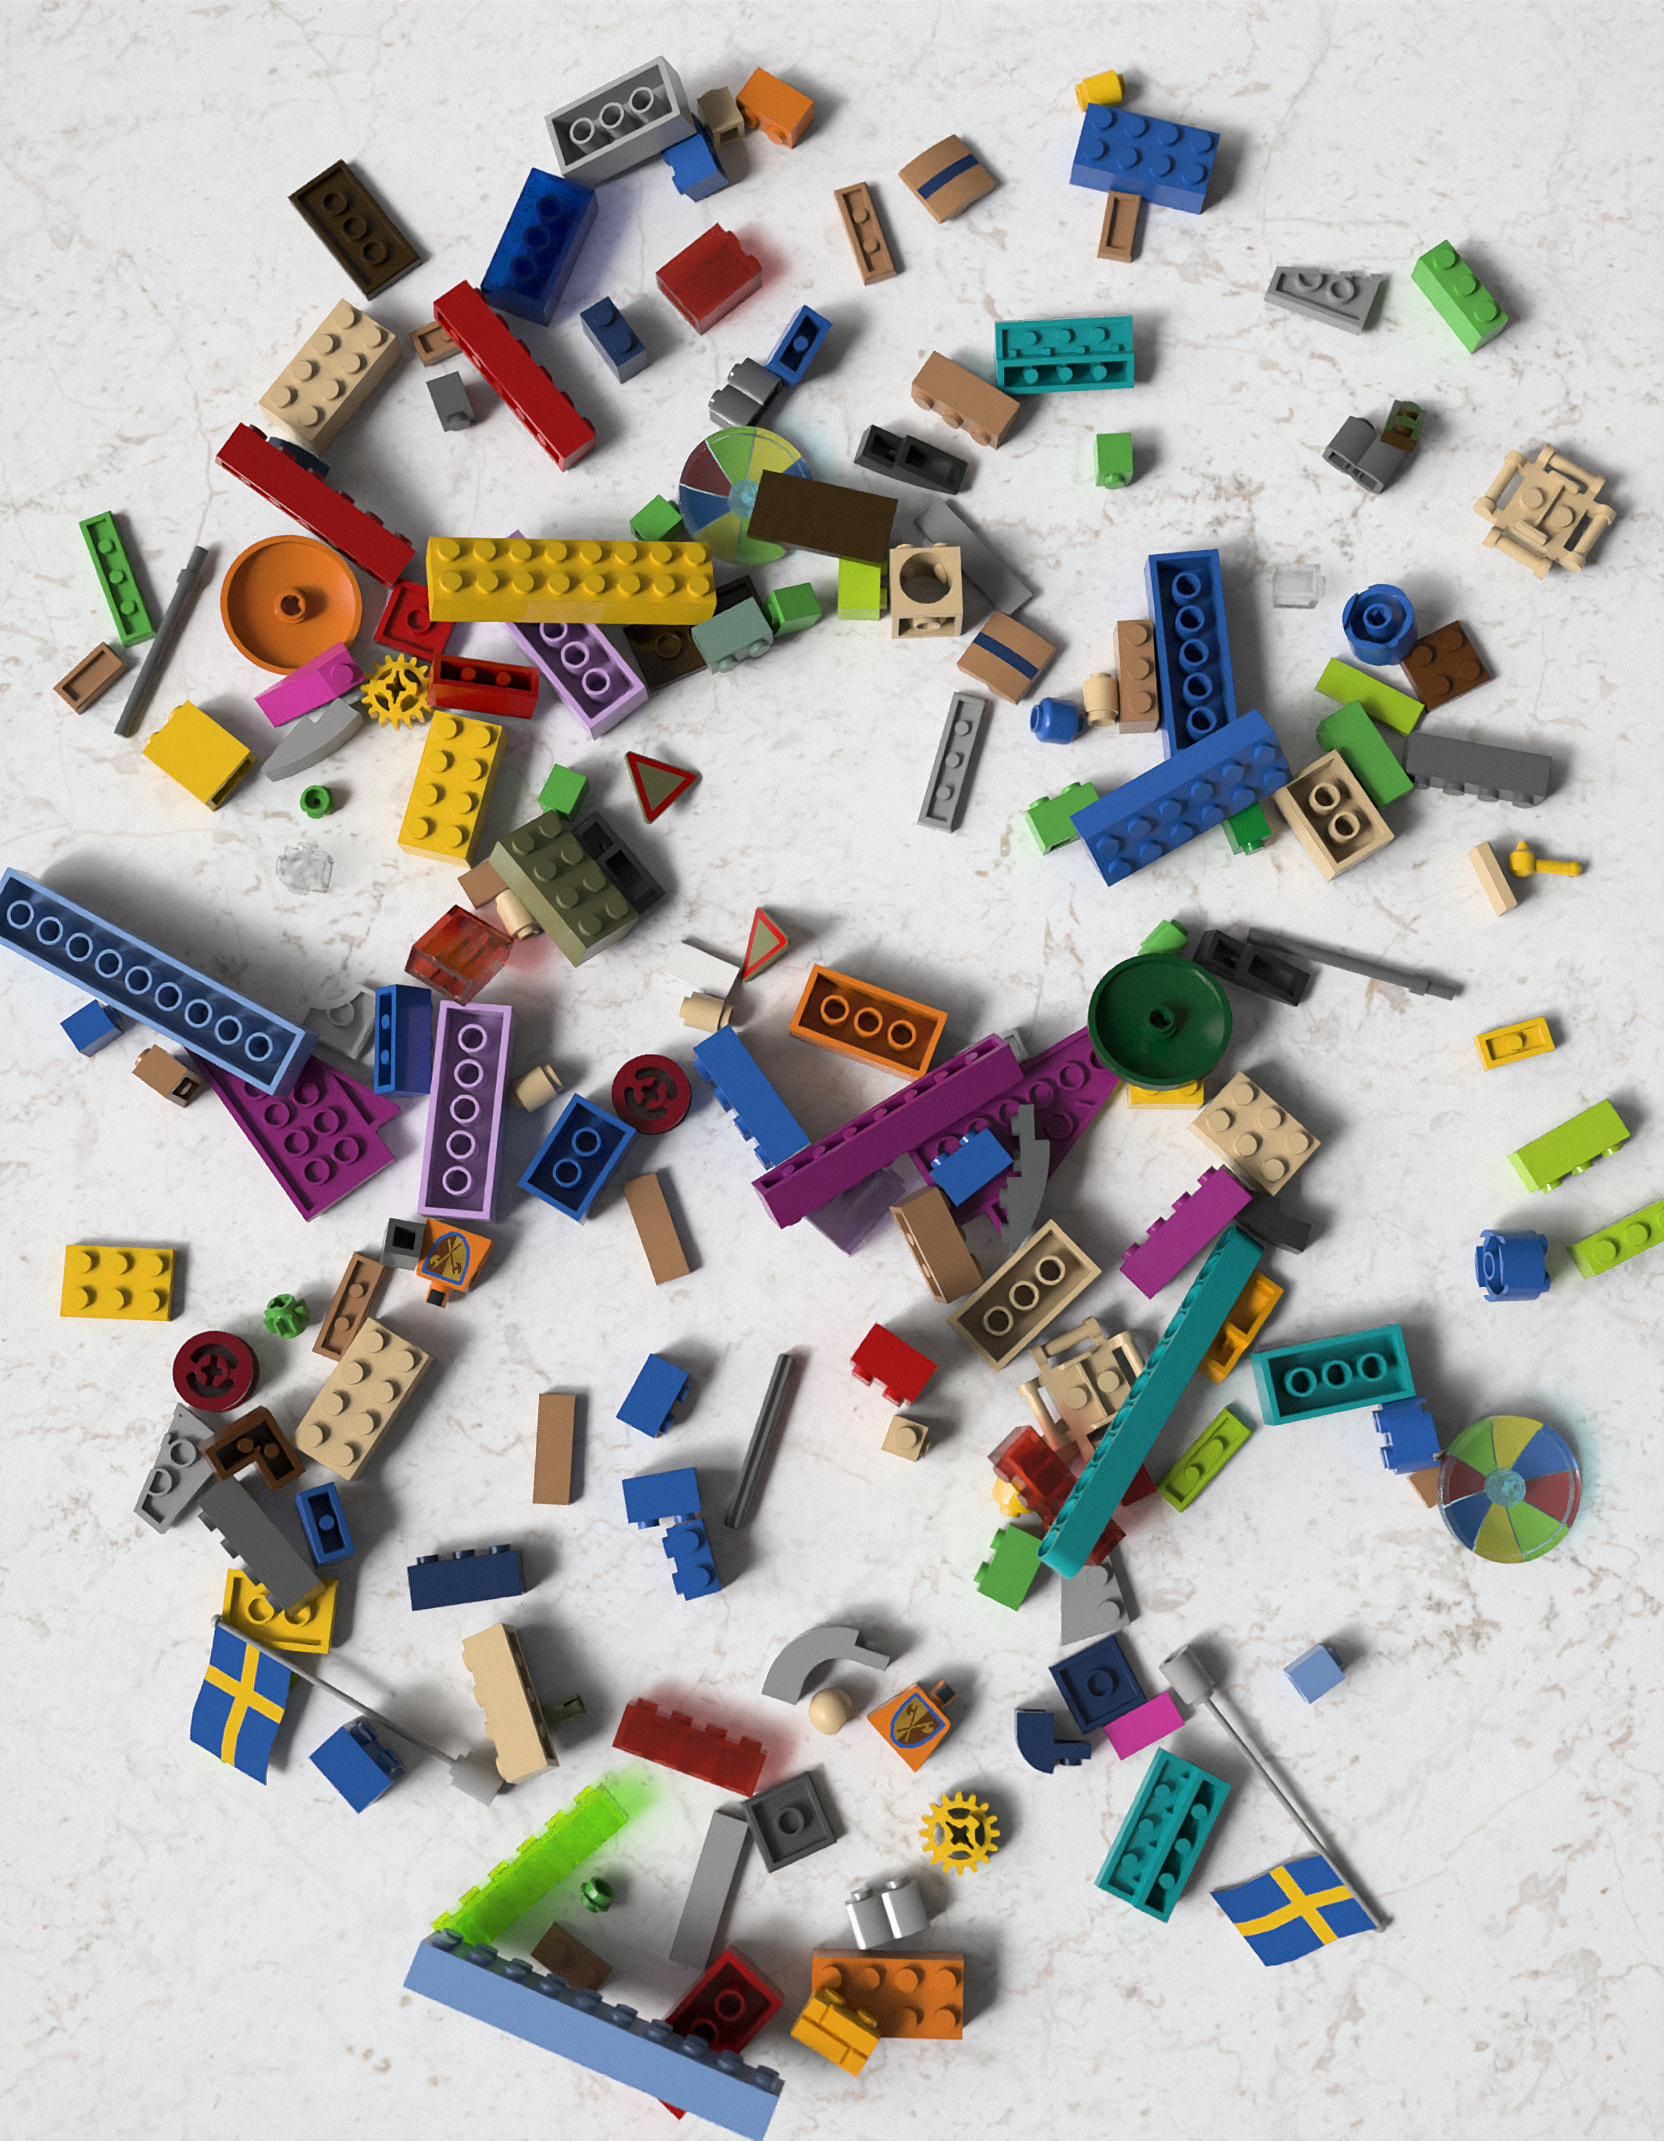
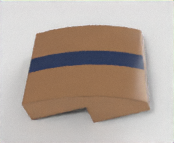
M956 134L945 138L924 151L901 169L898 174L939 225L964 213L969 203L991 193L996 185L994 179Z
M995 610L956 665L961 672L986 684L990 692L1018 705L1057 650L1024 625Z

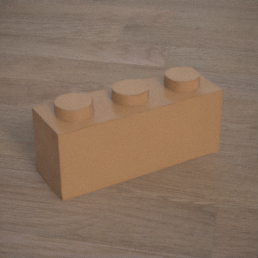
M935 350L912 382L911 397L920 408L926 411L933 410L938 413L949 426L956 429L960 427L971 434L972 439L982 446L989 445L997 450L1019 417L1021 405L1019 402Z
M1152 619L1117 621L1113 633L1115 675L1118 681L1119 734L1154 733L1159 717Z
M924 1186L889 1206L935 1302L949 1304L984 1284L980 1275L982 1267L975 1255L969 1253L964 1243L966 1241V1234L958 1222H954L949 1212L951 1208L950 1201L942 1190H939L938 1187Z

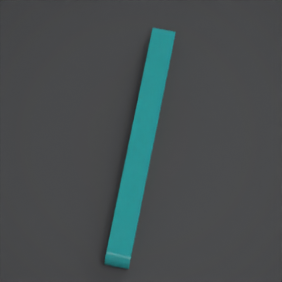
M1236 1225L1230 1226L1217 1241L1038 1548L1037 1558L1067 1580L1076 1576L1083 1567L1263 1254L1264 1246Z

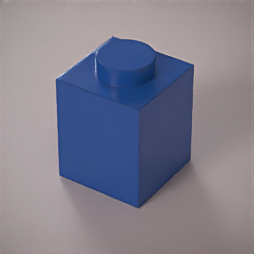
M97 999L60 1023L77 1050L88 1057H91L125 1034L119 1025L123 1020L117 1010L109 1004L106 1006Z

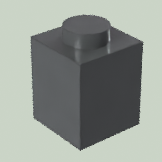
M458 371L426 382L444 432L463 430L470 423L476 421Z
M389 1218L384 1231L379 1265L414 1271L420 1259L426 1224Z

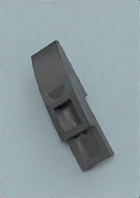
M1034 1104L1019 1105L1017 1114L1011 1115V1135L1018 1136V1150H1012V1159L1014 1161L1012 1166L1013 1172H1019L1020 1177H1007L1005 1181L1006 1186L999 1187L1000 1208L1007 1209V1222L1001 1223V1244H1008V1253H1016L1028 1235L1038 1214L1047 1182L1050 1140H1035Z

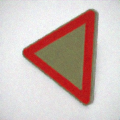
M628 751L624 756L644 821L649 825L662 815L697 780V775L694 772Z
M761 907L755 910L740 977L741 981L744 982L750 981L770 963H776V958L781 954H787V949L792 944L791 938L766 910Z

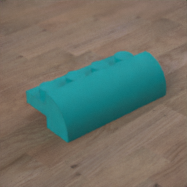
M1131 314L994 321L996 389L1006 395L1134 388Z
M1159 1747L1094 1884L1098 1888L1130 1903L1134 1908L1167 1924L1232 1785L1194 1763Z

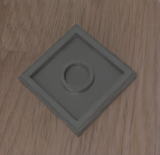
M808 1771L739 1802L769 1874L837 1843Z

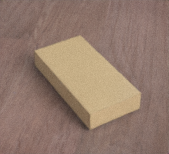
M1486 841L1475 846L1468 853L1469 859L1499 917L1516 907L1518 901L1490 843Z

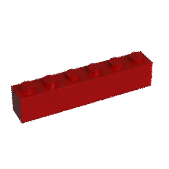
M465 279L433 302L434 319L562 472L595 449L596 430L593 424L586 417L581 418L574 410L575 406L569 395L564 391L559 392L554 386L552 376L543 365L538 366L534 362L527 345L521 339L516 340L509 332L510 328L504 317L499 313H493L488 307L485 295L479 288L475 287L473 289Z
M240 422L217 453L215 463L390 590L416 553L411 548L412 542L401 533L395 532L393 535L382 527L384 522L374 513L368 510L366 513H363L355 507V500L346 492L340 489L335 492L324 484L326 479L319 472L312 468L305 470L295 462L297 460L296 456L282 446H279L278 449L266 441L267 435L258 427L252 424L247 427Z

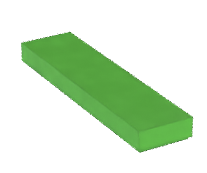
M110 510L78 522L123 646L127 649L155 638L157 631L114 514Z

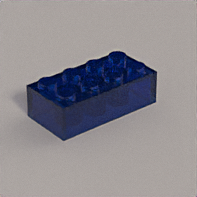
M532 167L480 285L481 291L488 301V306L547 328L549 327L599 212L596 191L594 189Z

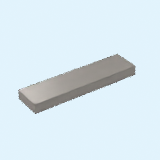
M940 498L914 519V525L933 545L936 543H949L952 547L960 546L961 574L997 611L1012 617L1032 599L1033 594Z
M958 692L953 693L917 825L951 834L988 700Z
M714 1810L669 1960L704 1971L748 1829L747 1820Z

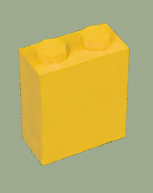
M189 700L183 705L177 706L170 713L167 724L160 732L157 731L148 738L145 743L146 748L142 751L155 766L212 812L219 807L258 762L257 757L251 750Z

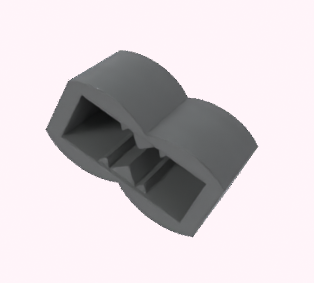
M747 357L742 364L736 363L727 378L729 384L722 391L716 390L708 403L710 420L726 431H754L762 416L769 410L782 390V378Z
M1350 415L1329 443L1322 457L1337 470L1350 475L1360 486L1378 495L1407 454L1402 449L1381 442V435L1377 434L1373 425L1368 420Z

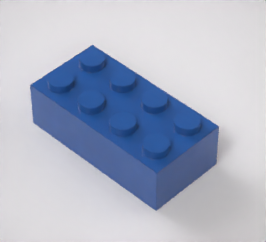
M1089 102L1072 164L1069 184L1109 193V190L1142 195L1141 201L1200 215L1221 134Z
M729 1024L693 1048L696 1059L692 1062L695 1065L696 1071L706 1084L710 1081L714 1083L716 1088L712 1091L715 1094V1098L726 1113L730 1110L735 1113L737 1117L733 1119L734 1125L746 1142L753 1139L757 1145L753 1149L755 1155L766 1171L771 1168L774 1169L811 1146V1141Z

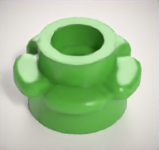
M310 786L302 793L300 807L303 812H307L310 818L320 819L324 814L328 815L333 810V793L325 786ZM316 799L321 801L319 805L314 804Z
M592 1877L588 1883L584 1882L580 1886V1891L583 1893L581 1902L589 1911L597 1913L598 1911L607 1912L609 1910L611 1901L615 1898V1893L606 1881L599 1877Z

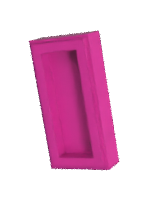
M1165 1690L1149 1699L1148 1702L1106 1723L1102 1728L1119 1759L1122 1761L1186 1724L1170 1695Z

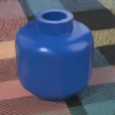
M1047 697L1043 698L1038 705L1033 706L1030 714V730L1035 733L1036 738L1040 742L1066 745L1073 741L1076 734L1079 735L1082 732L1084 717L1083 714L1079 713L1074 701Z

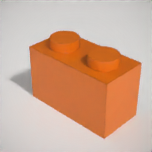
M760 67L755 70L736 96V105L745 125L760 129L766 133L772 142L777 145L783 144L791 150L814 120L813 100Z

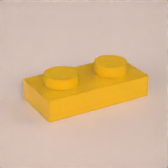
M1544 1016L1480 1034L1473 1038L1484 1071L1555 1050Z

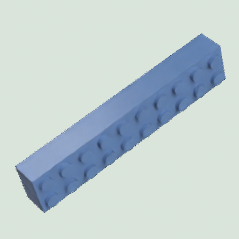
M7 867L0 881L1 945L272 1096L289 1097L321 1034L28 872Z
M443 1928L442 1931L436 1930L420 1942L402 1987L748 2139L763 2141L785 2084L784 2080L779 2079L780 2074L776 2070L764 2065H758L756 2069L743 2063L744 2058L730 2050L723 2049L722 2053L708 2048L709 2043L699 2036L687 2034L685 2038L672 2032L673 2026L662 2020L652 2019L649 2022L637 2017L638 2011L621 2003H617L616 2007L602 2001L603 1996L593 1990L582 1988L581 1992L568 1987V1981L561 1976L547 1973L545 1977L532 1971L533 1965L524 1960L512 1958L509 1961L497 1956L499 1951L496 1948L484 1943H478L477 1946L463 1941L464 1935L449 1928Z

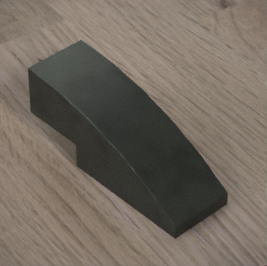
M873 424L864 431L853 461L857 465L887 477L951 495L958 494L968 466V462L908 434L901 438Z
M598 811L592 813L570 831L639 916L666 894Z
M1217 929L1204 931L1192 959L1193 962L1214 975L1293 1007L1298 1006L1310 978V974L1253 944L1245 945Z
M1251 1190L1255 1194L1254 1197L1233 1218L1254 1235L1270 1244L1296 1255L1302 1253L1311 1224L1278 1214L1281 1199Z

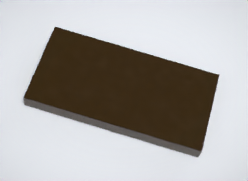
M342 159L288 196L291 205L368 302L422 264L420 256Z
M763 469L747 530V538L882 568L898 507V499Z
M749 574L715 589L717 605L712 617L751 597L754 598L763 614V604ZM632 624L623 628L625 637L651 693L708 669L706 662L693 641L691 628L697 625Z

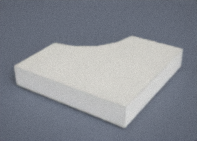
M356 982L348 993L337 999L322 1001L309 997L297 1022L321 1034L318 1042L358 1061L375 1029L376 991Z

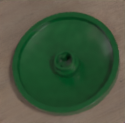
M1166 953L1138 955L1114 966L1097 984L1092 994L1087 1014L1089 1040L1101 1063L1122 1081L1153 1091H1171L1185 1088L1197 1083L1210 1074L1220 1063L1227 1050L1233 1023L1229 1000L1219 982L1197 963L1184 957Z

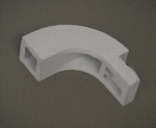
M828 1625L814 1628L794 1638L780 1651L770 1667L761 1694L797 1705L807 1675L819 1663L832 1658H845L886 1671L890 1655L883 1653L885 1646L864 1639L862 1645L857 1644L859 1628L845 1625Z

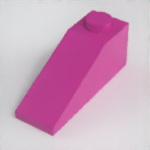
M340 641L254 697V699L272 725L277 727L337 698L366 679L345 645Z

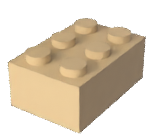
M1336 749L1292 775L1294 781L1270 795V798L1327 883L1385 848L1395 837Z
M1241 1071L1228 1082L1187 1128L1257 1192L1272 1197L1321 1144L1315 1136Z

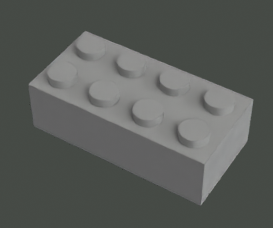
M662 55L544 116L561 174L579 192L697 133L679 74Z

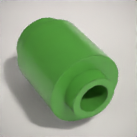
M1163 919L1140 944L1142 948L1137 955L1166 953L1178 956L1189 944L1186 938L1189 932L1175 919H1172L1170 923Z

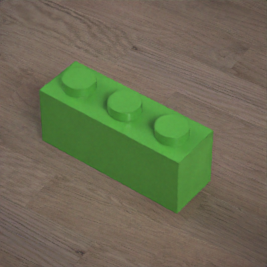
M1447 239L1419 257L1410 277L1467 350L1473 354L1498 337L1509 319L1449 241Z
M1358 700L1326 717L1316 728V739L1322 750L1326 753L1334 749L1337 750L1378 812L1403 799L1414 788V785Z

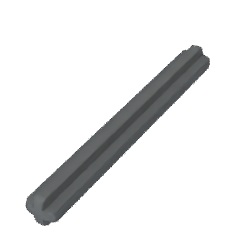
M786 1354L778 1356L724 1520V1524L730 1528L741 1530L744 1526L797 1364V1359Z

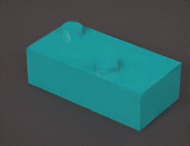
M1385 1324L1249 1353L1264 1424L1277 1426L1416 1396L1400 1324Z

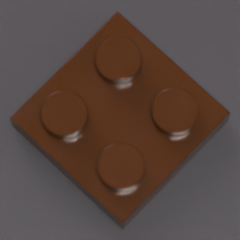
M1458 620L1417 640L1413 649L1405 656L1403 662L1399 664L1420 702L1425 705L1424 709L1427 714L1491 681L1488 672Z

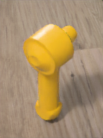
M1521 841L1518 842L1516 850L1509 854L1508 873L1521 878L1533 875L1535 872L1579 877L1582 872V866L1576 861L1564 862L1536 859V855L1529 850L1528 842Z

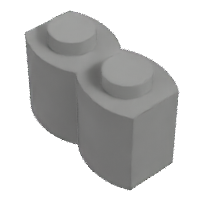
M901 1875L887 1880V1887L881 1890L873 1891L872 1887L869 1886L850 1893L851 1899L845 1901V1906L859 1950L871 1948L930 1928L916 1878L908 1880L907 1875Z

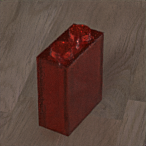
M718 223L655 272L657 288L700 336L763 287L761 273L763 269L759 261L752 254L747 256L740 248L741 244L735 234L730 230L726 232Z
M455 904L412 945L404 971L465 1007L507 964L515 939Z

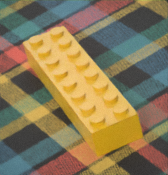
M429 536L426 568L430 621L699 625L712 618L717 605L710 543Z

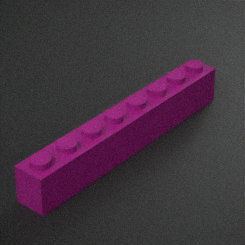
M992 1033L751 1182L768 1216L781 1230L787 1226L797 1224L804 1215L817 1207L829 1204L835 1196L846 1189L861 1184L865 1177L878 1169L890 1166L896 1158L907 1151L919 1148L924 1144L925 1140L939 1131L951 1128L955 1121L968 1113L980 1110L986 1102L997 1095L1009 1092L1016 1083L1024 1079L1009 1043L995 1033Z

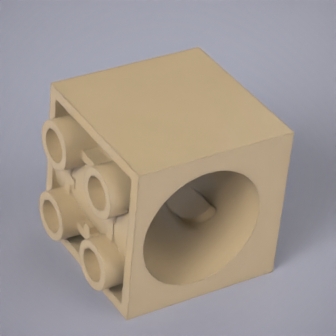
M936 543L931 547L917 548L913 544H902L897 546L896 549H890L891 639L960 637L963 619L960 546L952 547L949 543ZM927 576L943 583L949 593L935 603L923 604L910 599L903 592L902 588L908 581L916 577Z

